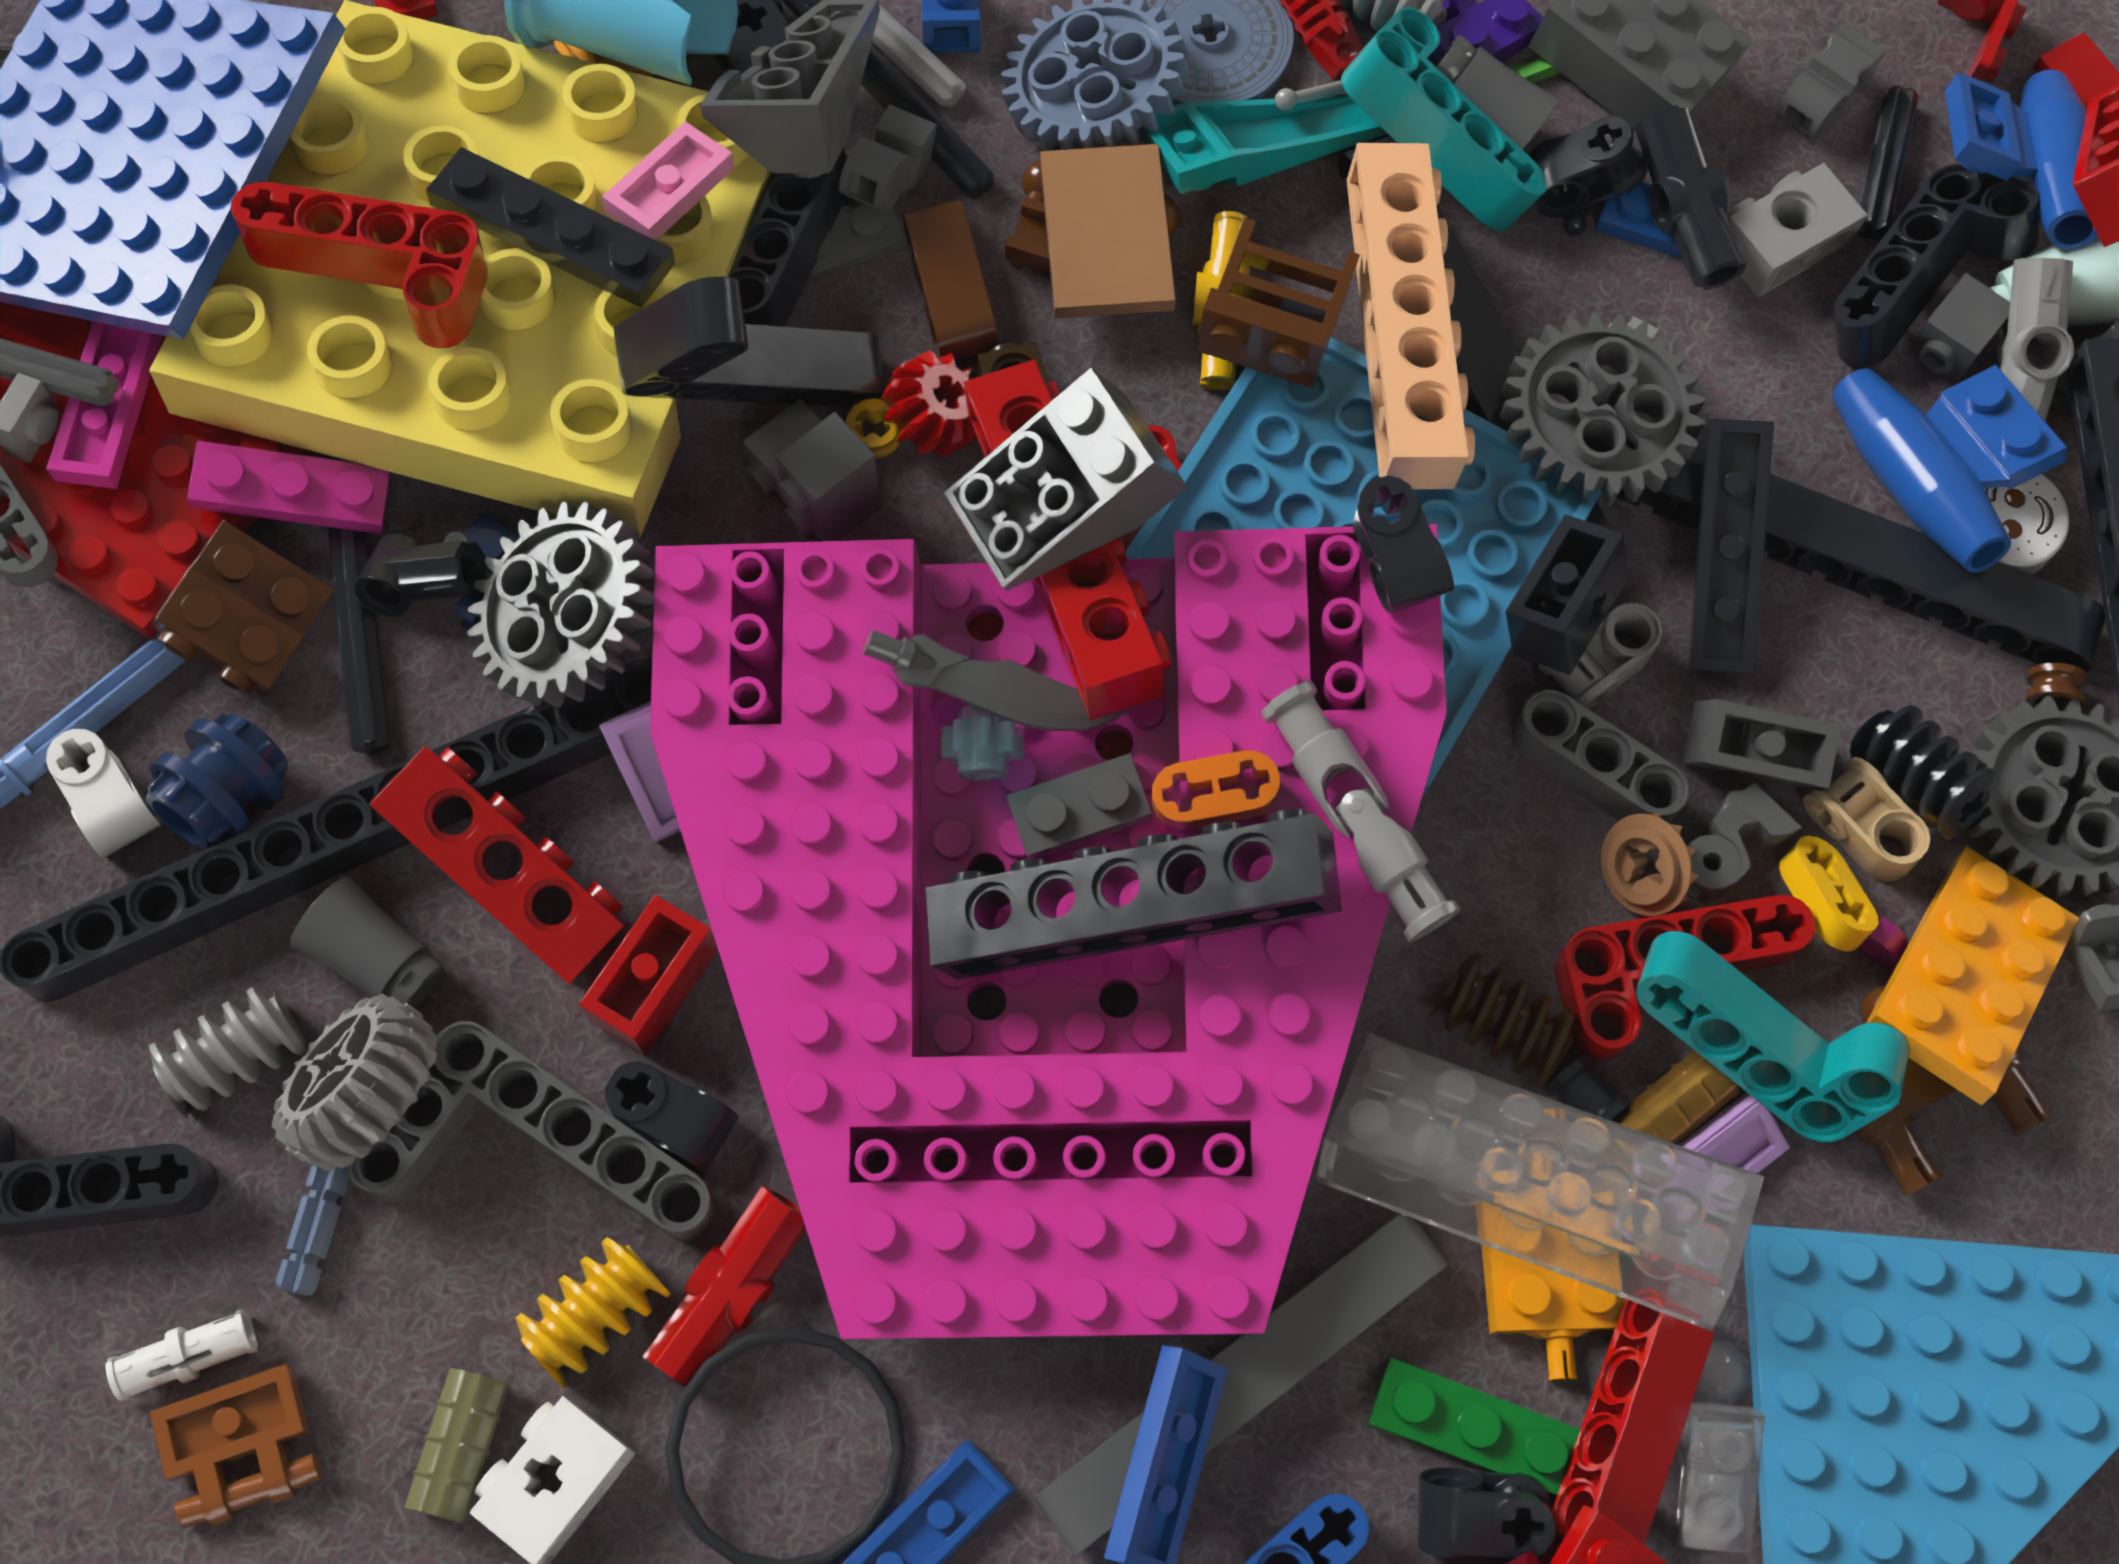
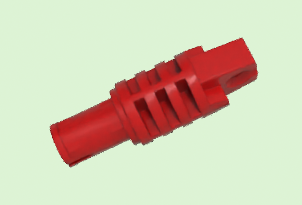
M1278 0L1281 6L1287 9L1286 14L1290 21L1295 23L1294 28L1297 33L1303 36L1302 41L1332 80L1340 79L1344 70L1363 49L1346 11L1341 10L1343 6L1340 1Z

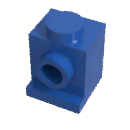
M922 0L923 45L932 53L980 52L979 0ZM942 27H968V29H935V28H942Z

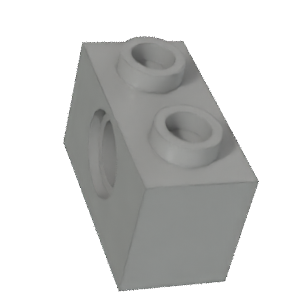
M1825 163L1820 164L1803 175L1799 171L1792 172L1779 181L1770 194L1758 201H1755L1753 198H1747L1737 204L1726 215L1748 263L1740 276L1759 298L1851 244L1866 219L1867 213Z

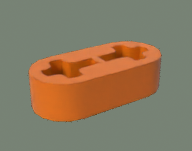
M1243 750L1179 762L1165 767L1156 776L1152 785V805L1157 817L1165 825L1174 829H1193L1219 822L1253 818L1266 813L1275 804L1280 789V773L1273 760L1266 754L1256 750ZM1243 769H1252L1256 779L1266 778L1268 783L1260 786L1259 797L1255 799H1247L1243 789L1221 792L1220 787L1239 782L1240 771ZM1178 781H1186L1189 791H1200L1210 788L1212 791L1211 794L1193 798L1192 810L1187 812H1179L1176 802H1165L1163 797L1173 794V783Z

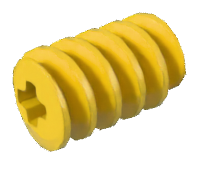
M608 1237L601 1242L607 1259L605 1265L587 1256L580 1260V1265L586 1278L585 1283L581 1284L566 1275H563L558 1280L565 1298L562 1303L545 1294L537 1298L543 1320L538 1322L523 1313L515 1317L523 1344L564 1390L567 1388L561 1366L565 1365L583 1374L589 1368L582 1350L584 1346L602 1355L610 1350L603 1330L606 1326L625 1336L631 1331L625 1313L627 1308L645 1317L652 1312L646 1294L648 1289L666 1298L671 1295L629 1245L624 1246Z

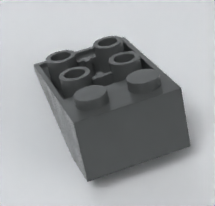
M1090 368L946 490L944 494L1000 585L1008 591L1138 529L1187 489L1188 486L1127 395Z

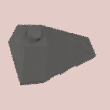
M822 0L785 28L786 41L773 48L760 46L752 52V66L742 74H740V71L730 69L721 75L700 105L702 117L771 173H793L799 178H813L824 173H830L845 146L880 12L879 0Z

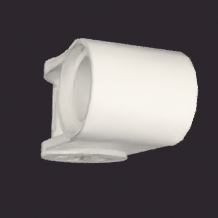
M71 729L61 733L52 741L46 756L49 772L71 806V813L78 827L102 859L161 826L159 818L153 816L146 806L148 804L142 790L132 777L129 776L120 759L107 748L106 744L95 733L86 729ZM87 759L90 768L83 772L80 764Z

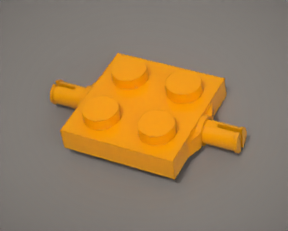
M1542 1146L1532 1147L1525 1150L1528 1160L1530 1188L1519 1193L1483 1194L1477 1198L1489 1334L1523 1333L1539 1340H1545L1549 1371L1548 1381L1577 1380L1573 1338L1589 1331L1615 1330L1622 1307L1626 1301L1615 1192H1576L1557 1186L1554 1147L1546 1146L1543 1149Z

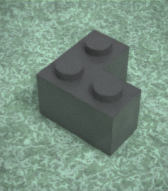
M799 399L742 441L748 466L743 469L747 479L762 497L767 498L773 494L786 508L782 511L785 521L803 541L811 536L816 542L838 541L881 508L875 455L835 412L821 421Z

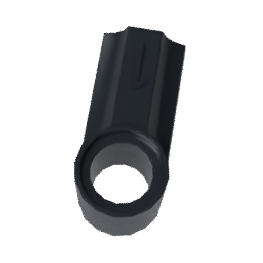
M387 534L382 536L354 584V593L364 607L385 617L403 615L408 610L411 602L415 600L479 595L481 591L474 587V583L479 580H488L484 562L486 556L476 541H454L421 545L411 537L402 534Z

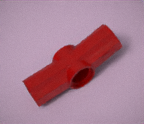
M761 1186L724 1243L714 1246L699 1263L685 1286V1299L674 1314L669 1317L642 1357L686 1388L705 1360L725 1348L736 1332L738 1334L742 1333L752 1323L754 1318L749 1316L758 1301L761 1300L763 1303H766L771 1296L776 1283L772 1279L806 1231L799 1206L768 1186Z

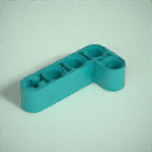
M1413 7L1401 8L1375 34L1344 70L1341 76L1342 85L1350 98L1397 143L1429 144L1431 166L1440 170L1442 186L1488 228L1495 231H1505L1546 192L1543 171L1531 157L1427 59L1441 41L1440 33L1432 20L1423 12Z
M1672 931L1658 935L1652 941L1637 987L1636 996L1639 1004L1647 1013L1800 1135L1817 1142H1834L1843 1139L1886 1114L1899 1104L1910 1047L1908 1040L1897 1029L1881 1023H1865L1828 1043L1700 939L1688 933Z

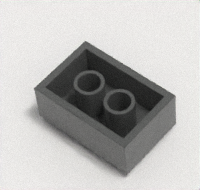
M1555 0L1548 8L1528 47L1612 114L1627 120L1630 127L1635 131L1634 127L1641 119L1656 113L1658 110L1676 105L1680 108L1687 107L1692 119L1728 78L1752 41L1700 0Z

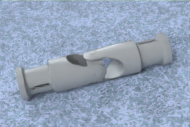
M1308 680L1297 684L1270 701L1261 711L1262 718L1268 724L1274 723L1286 739L1294 753L1291 761L1335 829L1347 838L1350 837L1347 830L1349 833H1354L1359 867L1375 892L1385 893L1406 925L1403 935L1408 943L1424 937L1461 911V907L1456 900L1448 901L1425 867L1429 859L1413 834L1399 826L1392 818L1383 815L1384 809L1387 813L1390 812L1387 796L1382 791V787L1344 729H1335L1314 698L1317 688L1313 682ZM1346 772H1353L1364 778L1371 789L1365 788L1348 792L1343 797L1341 803L1335 808V813L1328 803L1327 788L1329 783L1337 775ZM1411 884L1426 906L1424 909L1418 907L1407 890L1408 885Z

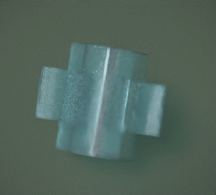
M972 705L960 708L958 710V719L953 720V726L942 727L941 758L951 759V765H958V776L962 779L972 781L1003 779L1007 776V767L1011 766V760H1023V728L1015 727V721H1007Z

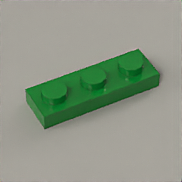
M1391 1357L1387 1360L1366 1424L1372 1428L1490 1473H1523L1531 1475L1543 1483L1550 1496L1556 1498L1580 1431L1579 1428Z

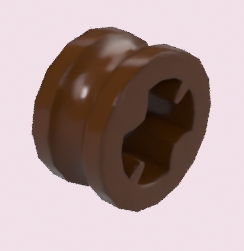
M2046 663L2031 667L2027 671V684L2033 688L2026 692L2025 701L2033 709L2046 696L2053 698L2058 710L2071 698L2079 700L2081 709L2085 706V693L2079 690L2086 685V672L2082 668L2064 663Z

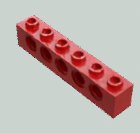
M1035 359L964 381L969 420L984 457L988 456L1060 394L1054 380L1044 383ZM1121 537L1033 578L1090 721L1164 697L1163 670L1171 668L1169 652L1161 632L1158 630L1150 633L1143 617L1149 615V609L1143 588L1137 578L1128 581L1121 566L1127 564L1126 552ZM1085 582L1099 583L1093 587L1078 586ZM1105 634L1121 635L1120 638L1115 640L1099 639L1100 636Z

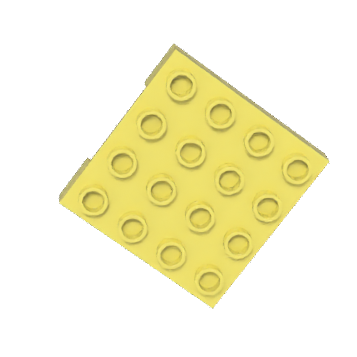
M344 0L336 17L346 30L266 182L434 208L430 206L426 189L457 151L463 147L616 221L604 212L602 196L685 121L732 152L734 169L656 240L673 249L675 265L642 308L478 229L488 268L487 281L470 333L461 343L449 348H433L425 345L418 339L411 321L403 289L269 268L256 264L249 257L239 233L184 340L167 336L149 369L168 412L177 416L536 511L544 507L557 515L562 502H568L577 509L580 508L583 502H588L600 511L605 508L624 520L625 524L640 533V538L681 439L676 406L677 399L633 397L622 393L613 328L687 282L706 277H728L741 241L775 173L767 170L702 117L700 105L709 93L708 91L636 74L608 64H597L507 41L498 36L482 35L395 13L386 8L371 7Z

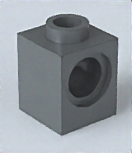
M1965 273L1926 321L1908 349L1919 356L1921 363L1928 370L1936 374H1946L1958 382L2008 319L2010 302Z

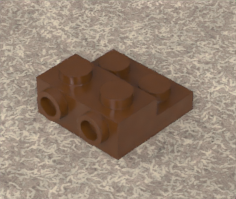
M223 520L161 608L151 628L161 633L157 641L173 654L187 661H192L195 655L218 668L215 677L234 691L249 696L251 691L254 690L265 695L334 589Z

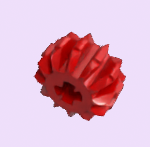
M929 350L908 362L904 361L895 369L893 377L889 379L891 383L885 388L881 399L890 407L883 421L896 424L901 430L897 442L910 439L914 442L917 456L925 453L928 454L932 451L939 459L949 456L960 447L965 448L976 438V435L969 420L964 381L969 380L972 367L960 370L956 368L952 353L941 356L938 359Z

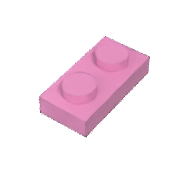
M685 121L602 196L604 212L619 223L657 240L734 169L732 152Z

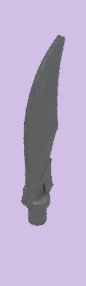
M872 629L862 651V654L891 665V671L895 672L894 674L904 686L922 689L930 688L942 692L983 711L1026 727L1065 732L1088 730L1103 726L1121 717L1133 708H1127L1090 721L1077 688L1039 674L1012 660L978 661L968 659L969 656L945 648L925 635H915L911 639L904 637L900 641Z

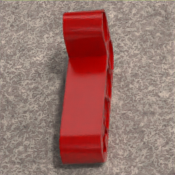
M255 182L246 185L237 191L231 202L232 214L247 253L256 264L269 268L403 289L405 301L418 339L425 345L433 348H449L458 345L470 333L486 285L488 268L475 222L467 215L453 211L272 182Z
M1775 895L1589 927L1578 931L1561 950L1554 963V977L1562 1009L1570 1007L1575 1011L1572 1031L1576 1032L1572 1041L1575 1050L1581 1055L1588 1051L1594 1058V1062H1606L1616 1058L1638 1036L1641 1028V1013L1635 991H1637L1646 961L1639 952L1638 942L1652 943L1658 935L1672 931L1691 934L1703 942L1702 931H1711L1718 934L1726 945L1727 954L1718 955L1741 973L1777 967L1787 963L1812 940L1816 928L1815 918L1810 908L1802 900L1793 896ZM1770 922L1774 930H1785L1788 936L1784 940L1781 932L1774 931L1760 934L1752 942V935L1758 934ZM1588 953L1593 955L1601 965L1602 976L1584 974L1575 962V954ZM1600 1014L1609 1017L1616 1025L1618 1039L1606 1040L1594 1032L1591 1025V1015Z

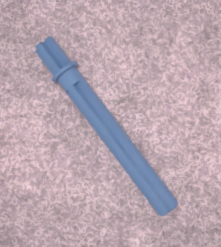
M158 633L24 741L0 758V809L21 792L26 796L32 793L28 787L49 771L46 763L47 750L57 736L71 729H86L96 733L186 661L164 648L157 641L161 633Z

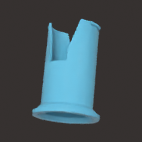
M504 0L508 29L517 43L541 49L551 45L556 40L687 85H691L692 78L687 70L686 54L728 55L733 36L736 33L738 17L737 0Z

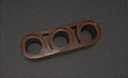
M961 199L902 211L905 235L908 243H911L913 255H911L920 294L924 293L926 305H924L930 332L933 343L938 344L940 356H937V358L939 359L941 356L952 353L954 361L957 363L978 358V354L989 352L992 348L999 345L997 330Z

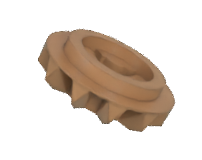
M1637 813L1619 820L1607 833L1601 851L1602 873L1610 892L1625 908L1644 916H1657L1668 913L1681 903L1689 899L1687 895L1689 886L1699 877L1692 871L1690 859L1696 849L1687 846L1680 836L1682 826L1669 824L1662 819L1661 813ZM1659 849V858L1655 866L1660 873L1640 879L1645 873L1643 869L1648 862L1642 853L1645 854Z

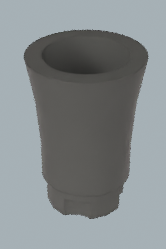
M1461 35L1452 42L1434 65L1522 150L1538 132L1559 101L1558 96L1531 83L1501 63L1483 47L1480 46L1476 50Z
M352 876L343 877L333 883L312 903L298 922L290 940V947L293 950L328 967L360 988L371 998L382 993L387 997L393 996L402 1004L408 1003L416 1010L420 1008L429 995L437 988L446 970L428 954V948L404 930L380 908Z

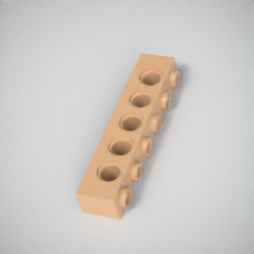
M1357 143L1347 177V189L1354 252L1360 254L1356 270L1379 477L1392 476L1400 478L1410 484L1412 489H1455L1464 466L1471 465L1473 462L1475 436L1472 427L1464 426L1463 411L1467 405L1468 382L1466 374L1458 373L1456 358L1461 348V327L1459 321H1451L1449 306L1453 302L1455 282L1452 269L1444 268L1443 255L1447 249L1448 226L1446 219L1438 218L1437 205L1440 201L1442 187L1441 172L1438 168H1432L1429 144ZM1417 416L1427 418L1431 422L1423 421L1419 419Z

